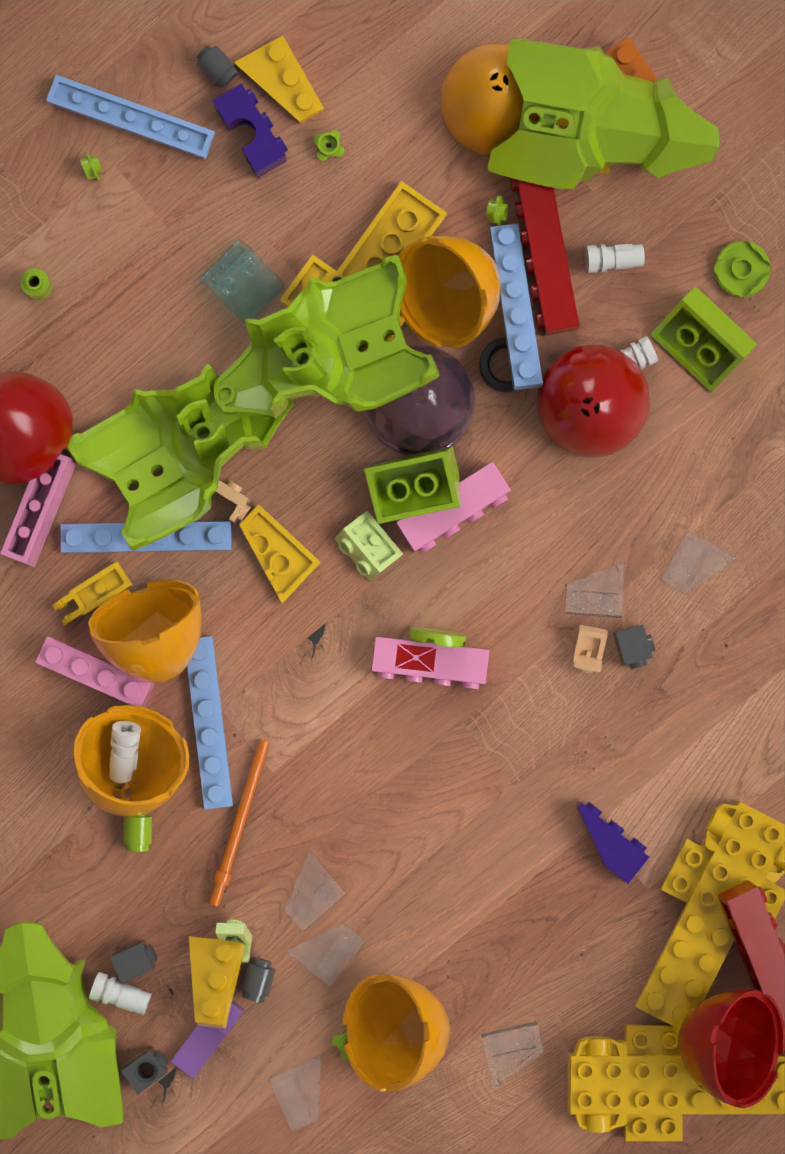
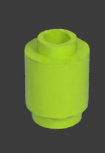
M31 268L25 271L21 277V288L31 299L41 301L50 296L53 284L43 270ZM39 280L38 286L32 287L33 282Z
M146 814L133 817L123 816V844H126V851H149V844H152V816H146Z

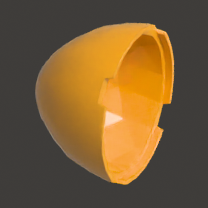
M483 44L469 50L459 57L449 69L442 84L440 97L441 114L446 127L459 143L478 154H491L492 147L498 146L519 129L524 99L507 65L509 44ZM498 74L497 79L490 81L492 75ZM503 76L508 78V85L502 81ZM499 86L502 91H496L492 87ZM537 113L529 115V119L533 122H537L541 118Z
M431 236L409 244L400 252L398 257L402 261L408 280L400 313L413 332L433 346H447L457 349L470 343L485 330L498 307L501 280L494 260L483 248L465 238L457 236Z
M180 580L147 582V588L132 593L129 589H126L109 598L92 614L88 621L91 638L108 662L125 674L144 682L163 683L172 680L188 666L201 637L202 608L198 592L193 585Z
M122 705L110 707L106 712L94 718L90 717L84 723L74 741L73 763L78 783L84 794L94 805L117 816L133 817L142 816L157 810L174 796L182 785L188 771L189 751L185 738H181L170 719L142 706ZM118 721H131L138 724L141 728L139 747L136 750L138 751L137 768L133 770L132 779L127 783H117L109 777L112 727ZM123 786L121 790L117 789L116 787ZM130 792L131 797L127 799L126 793Z
M391 974L368 976L353 989L345 1005L342 1024L346 1025L348 1043L344 1045L345 1052L357 1076L376 1091L394 1092L411 1087L429 1075L443 1058L450 1037L449 1017L440 1000L419 982Z

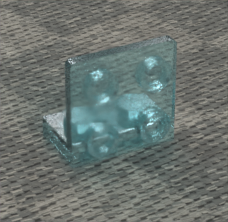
M238 240L200 278V281L213 291L244 324V319H253L285 286L253 249L241 240Z

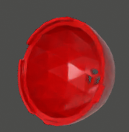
M606 345L574 347L555 359L542 376L543 385L537 391L539 419L551 439L570 453L582 457L612 455L636 439L645 425L650 409L647 380L631 357L618 349ZM586 398H593L589 404L582 402ZM599 403L600 409L598 413H595L594 406ZM581 409L588 410L590 417L584 415Z
M3 372L0 373V483H25L40 477L52 469L54 461L62 450L67 449L72 435L73 416L64 395L49 382L28 373Z
M738 989L715 994L698 1004L685 1017L679 1030L678 1049L685 1068L700 1088L721 1102L738 1108L751 1107L760 1102L771 1090L779 1073L775 1071L779 1054H784L785 1050L784 1021L774 999L759 990Z

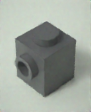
M644 625L613 633L622 666L630 665L631 669L647 665V659L653 658L651 652L655 651V645L651 634L646 636Z

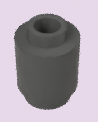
M208 45L197 55L199 59L197 66L215 85L219 84L224 88L238 74V71L234 68L235 64L217 45L212 48Z
M255 958L254 962H248L241 986L243 998L264 1003L265 997L269 996L276 970L270 967L272 962L260 958Z

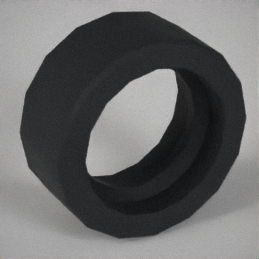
M506 337L493 340L485 347L481 354L479 368L481 377L489 387L506 393L516 391L513 390L512 380L502 381L497 379L490 371L489 365L490 359L496 351L507 348Z

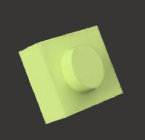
M227 920L226 923H217L215 934L219 940L242 942L245 945L241 963H248L252 934L245 923L238 920Z

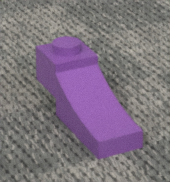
M232 1000L226 1029L197 1025L173 1057L171 1063L194 1079L242 1015L244 1008Z

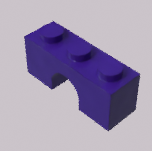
M241 83L214 99L213 104L229 131L239 125H248L256 131L254 140L243 147L242 151L257 178H260L287 161L285 152L288 149L280 136L275 138L270 129L273 127V124L265 112L260 114L255 105L259 102L251 88L245 90Z

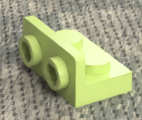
M368 511L351 522L335 537L340 550L352 559L356 564L358 572L367 577L369 581L376 578L383 570L403 555Z

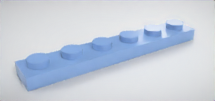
M55 75L46 102L53 106L204 160L208 156L215 137V131L59 75Z
M518 224L492 226L489 232L493 259L501 280L500 305L513 390L542 387L543 381Z
M231 521L193 522L135 551L129 548L121 533L125 523L60 524L61 553L232 550Z
M213 636L202 637L187 666L205 810L233 806L214 641Z

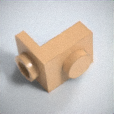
M219 480L218 489L215 492L237 505L229 520L234 524L237 523L238 519L243 521L251 509L248 505L250 502L249 498L240 493L243 488L230 480L224 484Z
M584 625L579 626L573 653L574 668H578L586 673L601 672L608 630Z

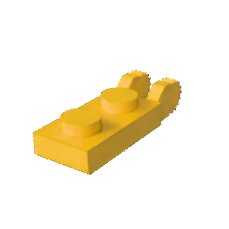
M116 561L70 590L68 595L55 602L52 607L57 611L66 607L73 600L76 602L79 609L69 613L61 620L64 626L82 615L86 616L109 598L130 588L133 584L120 563Z

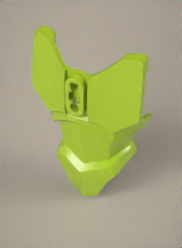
M513 37L510 39L507 65L519 86L524 102L519 129L501 144L492 147L488 163V170L490 172L547 187L574 189L580 181H589L606 166L637 165L641 171L661 178L679 170L710 163L720 147L718 126L704 119L687 106L674 92L668 77L652 82L626 75L619 68L615 60L606 55L600 46L586 49L532 41L527 38ZM537 113L541 118L539 121L533 122L529 119V115ZM565 118L569 123L567 126L561 127L558 125L557 120Z
M398 255L385 257L381 263L335 282H323L314 277L310 278L307 287L299 293L288 308L260 320L244 319L251 339L250 344L236 362L214 382V399L224 413L258 415L276 419L288 407L289 400L313 395H320L336 405L347 404L359 412L375 409L437 379L439 371L432 355L423 354L407 346L399 324L401 304L408 280ZM395 335L392 341L387 342L389 336ZM363 346H368L366 351L360 352Z
M207 364L201 371L200 376L178 386L174 390L141 391L135 389L131 402L125 409L81 434L76 433L72 435L67 450L78 466L91 470L116 483L129 503L127 519L121 533L129 548L135 551L195 522L210 510L211 496L218 489L221 467L243 448L248 450L266 449L277 428L294 406L293 399L289 400L288 407L276 419L258 415L224 413L214 399V382L219 376ZM156 471H163L162 475L154 476ZM132 485H139L135 491L129 490Z
M21 921L6 928L0 948V1140L13 1139L21 1130L41 1118L53 1119L57 1116H65L96 1125L100 1128L121 1124L124 1119V1103L122 1101L116 1055L117 1029L110 1026L106 1018L88 1002L82 977L86 959H80L71 964L56 947L43 925L31 921ZM46 1076L49 1078V1081L44 1082L40 1077ZM47 1099H49L50 1104L54 1108L48 1109L44 1106Z

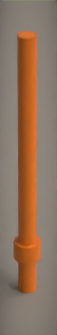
M259 739L220 868L215 871L213 877L215 884L209 900L211 905L220 906L225 887L230 884L232 874H230L231 867L270 742Z

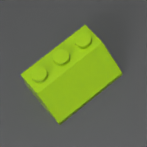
M696 286L650 334L710 392L757 345Z
M453 446L374 462L364 469L378 524L461 506L459 470Z

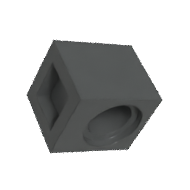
M143 940L110 956V959L122 984L153 970L156 966L154 961L157 960V956L152 945L147 946Z
M150 1047L124 1066L121 1072L135 1092L140 1094L167 1073L169 1069L166 1065L169 1063L160 1050L155 1051L153 1047ZM143 1062L151 1063L155 1069L154 1074L144 1075L140 1070V1064Z

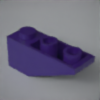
M579 802L576 807L602 863L629 884L649 858L644 853L647 847L634 837L631 841L621 835L624 829L612 819L609 823L601 819L599 816L602 811L592 803L588 802L585 806Z

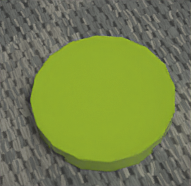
M732 242L724 247L715 259L713 268L715 281L721 290L730 296L739 298L753 296L762 290L769 280V257L761 247L753 242Z
M411 627L409 638L412 641L419 643L429 642L437 644L436 646L457 648L465 646L467 636L455 631L428 627Z

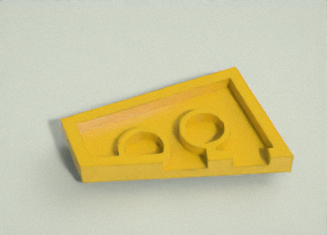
M283 35L234 62L241 72L243 71L299 124L324 111L323 105Z
M259 504L239 524L283 604L321 562Z
M189 936L195 1022L199 1026L226 1029L245 945L242 942Z

